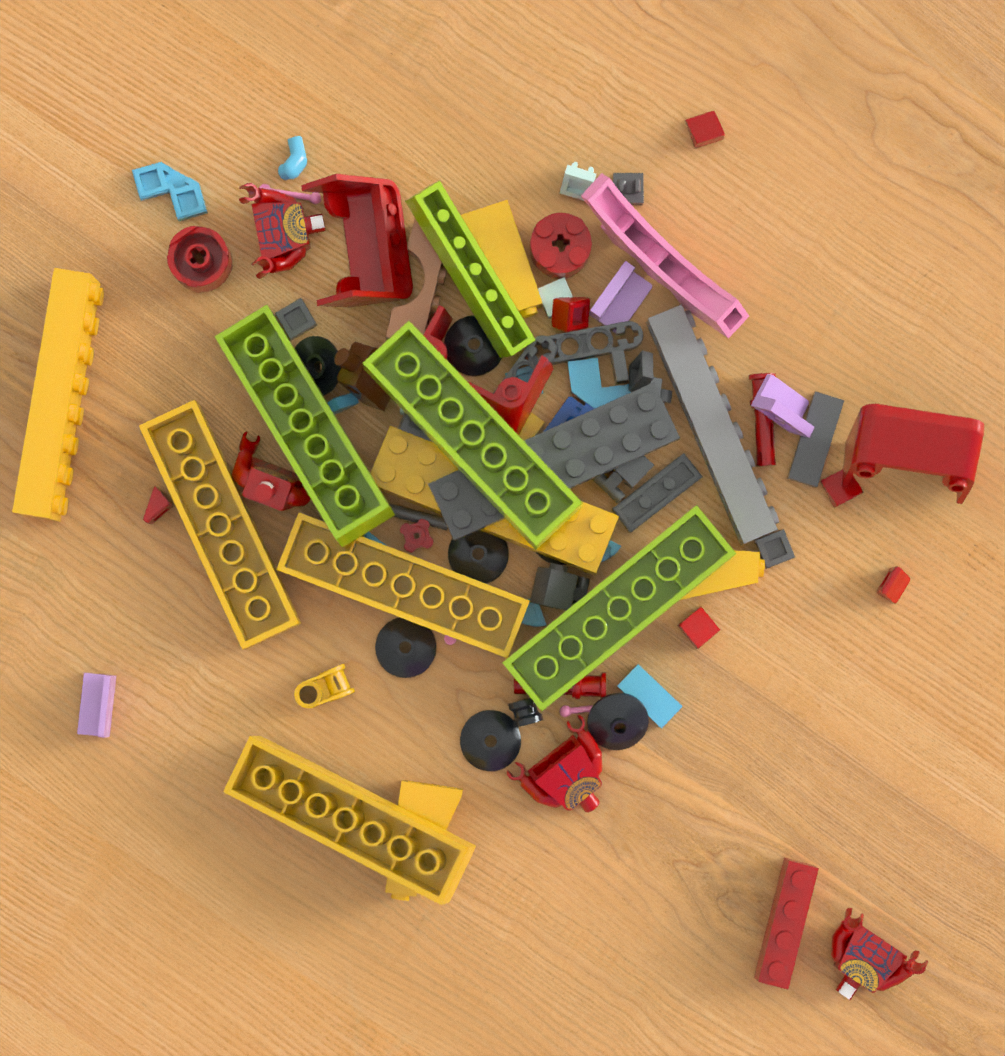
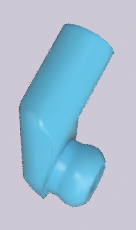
M301 136L292 137L287 140L291 155L284 164L278 167V174L283 180L297 178L307 165V157Z

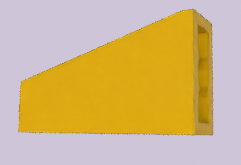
M508 200L462 214L461 217L522 318L525 319L538 314L537 309L542 308V300Z
M734 550L736 554L680 600L758 583V577L764 576L765 560L760 559V552Z
M402 780L398 806L447 830L462 797L463 788ZM387 877L385 892L392 893V899L409 901L410 896L416 897L417 892Z

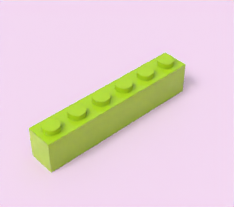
M440 181L435 182L405 200L499 357H510L534 342L536 339Z

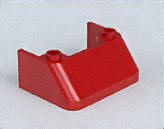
M334 174L301 185V190L304 192L323 193L324 206L327 212L334 218L343 219L351 277H344L338 281L336 295L317 300V306L350 308L409 298L413 291V282L401 195L398 186L390 179Z
M439 305L423 336L446 359L447 348L442 339L453 318L444 307ZM541 356L528 383L516 377H509L499 384L494 394L469 381L467 382L519 435L554 367L548 358Z
M864 405L861 407L845 442L842 486L848 487L853 474L860 478H872L879 474L883 467L943 476V485L948 487L950 491L957 492L956 503L963 504L974 485L984 438V423L973 418L889 405Z

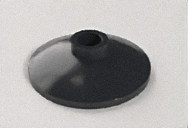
M475 316L459 319L446 333L444 344L447 348V360L458 372L468 376H481L492 371L500 363L502 358L497 354ZM472 339L480 342V346L476 350H472L468 346L469 341Z
M307 337L296 345L295 350L321 393L325 396L338 384L337 376L341 369L335 363V355L338 350L330 340L324 337Z
M481 530L456 541L452 538L448 548V560L454 572L485 584L497 579L503 573L508 563L509 551L506 541ZM476 548H481L484 551V557L480 560L472 556V552Z
M396 618L388 622L380 630L375 644L376 656L380 665L388 673L401 678L415 677L426 671L432 664L436 654L435 637L429 628L403 618ZM404 641L411 644V650L408 653L400 651V644Z
M613 693L602 697L592 706L587 719L588 730L596 743L610 750H623L637 744L644 737L649 723L648 713L643 703L636 697L626 693ZM618 723H623L625 725L621 729L614 728L615 725Z
M485 710L473 715L465 723L460 736V746L464 757L474 767L483 771H498L509 766L516 759L521 747V734L518 727L514 728L511 717L500 711ZM488 735L496 737L497 743L495 746L488 747L485 744V738Z

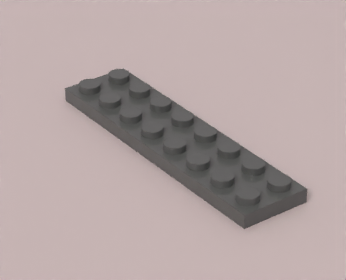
M653 382L524 440V442L571 489L679 440L680 436ZM460 470L428 484L454 541L505 519Z

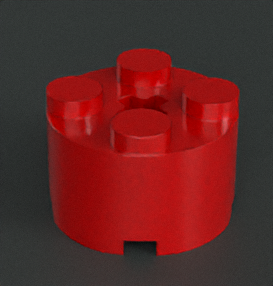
M553 213L537 222L531 235L530 256L533 264L550 278L561 279L565 277L567 279L576 275L589 259L592 246L590 232L581 218L569 213ZM558 240H562L563 244L567 245L563 252H559L558 247H553Z
M190 226L182 229L172 238L169 245L167 263L172 274L184 287L197 293L208 292L218 288L227 280L232 271V256L227 244L215 230L206 227ZM200 254L204 257L205 262L202 264L197 263L195 256Z

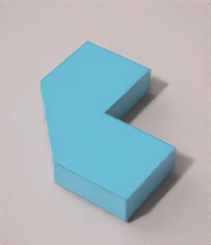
M162 162L132 170L141 201L170 193L178 221L208 213L200 184L197 181L177 172Z
M598 358L567 362L571 393L594 409L631 393L629 391V384L602 387Z

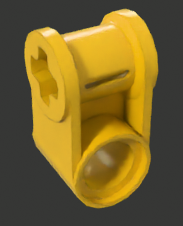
M345 664L331 668L316 677L300 683L294 693L297 704L309 709L355 693V689L350 687L344 673ZM334 676H336V678H337V680H338V683H339L340 688H341L340 690H338V688H337V685H336L335 680H334ZM305 686H312L317 691V699L313 703H304L300 698V691Z

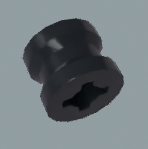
M531 698L508 704L509 710L514 713V728L543 720L542 714L538 712L537 705Z

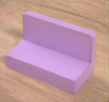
M625 261L591 308L589 315L603 325L629 321L652 289V284L634 272L635 267Z
M767 374L751 406L789 433L810 438L815 428L802 418L809 405V401L774 375Z
M84 673L77 734L93 735L101 738L110 737L116 676Z

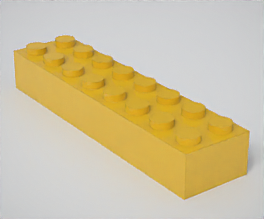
M54 268L12 513L61 522V516H65L68 510L69 500L65 497L67 485L70 486L73 480L74 469L70 467L72 455L76 456L78 451L79 439L75 437L77 425L81 426L84 416V408L80 407L82 395L86 396L89 387V378L85 377L87 365L91 366L93 362L94 348L90 347L92 335H97L99 328V318L95 317L97 306L102 305L104 298V288H101V283L90 273Z
M193 400L139 425L242 650H247L302 624L242 494L233 480L229 466L200 404Z
M389 426L370 474L382 492L442 515L428 484L459 469L433 442ZM581 501L582 507L537 550L526 541L506 518L481 529V531L596 576L619 516Z
M300 512L297 515L276 569L505 658H508L530 602L522 597L362 536L342 547L335 540L325 522Z
M249 736L223 791L231 797L440 905L450 902L476 848V845L262 736Z

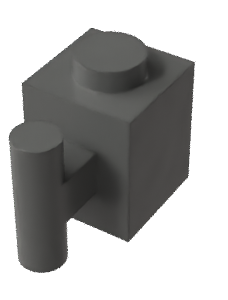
M642 456L611 470L613 473L609 478L602 474L592 480L618 504L625 494L617 486L623 481L632 489L654 464L645 456Z
M550 563L549 568L538 567L530 603L567 611L571 604L573 606L587 594L590 579L567 573L568 567Z

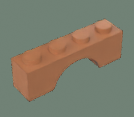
M416 219L414 220L407 249L409 255L414 257L423 268L425 273L424 285L419 295L413 301L403 306L393 307L386 340L408 321L424 335L429 325L431 313L435 314L440 303L441 296L436 295L438 283L444 285L447 270Z

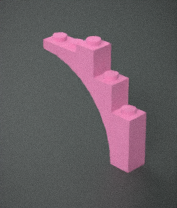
M601 173L581 195L602 223L600 227L612 243L634 257L649 277L669 289L684 309L690 310L693 315L728 339L749 317L738 299L705 276L652 228L621 194L609 177Z

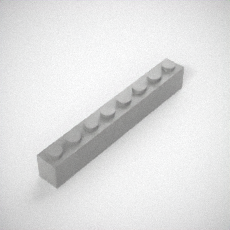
M681 304L648 318L646 324L740 545L778 530L776 524L779 523V518L774 507H768L764 496L767 495V490L762 479H756L752 467H755L754 459L750 451H744L740 442V439H743L742 431L738 423H732L728 414V411H731L730 403L725 394L720 395L716 386L719 383L717 372L713 366L708 367L704 358L708 354L707 349L701 338L696 339L692 329L696 325L690 310L684 311Z

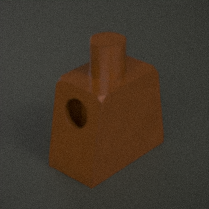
M354 342L350 350L346 348L340 349L335 355V363L341 367L337 376V382L363 404L385 411L391 397L365 371L363 362L378 348Z

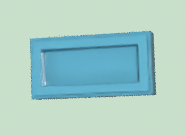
M639 664L617 685L623 693L639 699L645 706L648 716L661 729L683 707Z

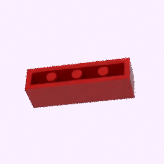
M784 857L754 978L760 983L789 989L819 870L814 865Z

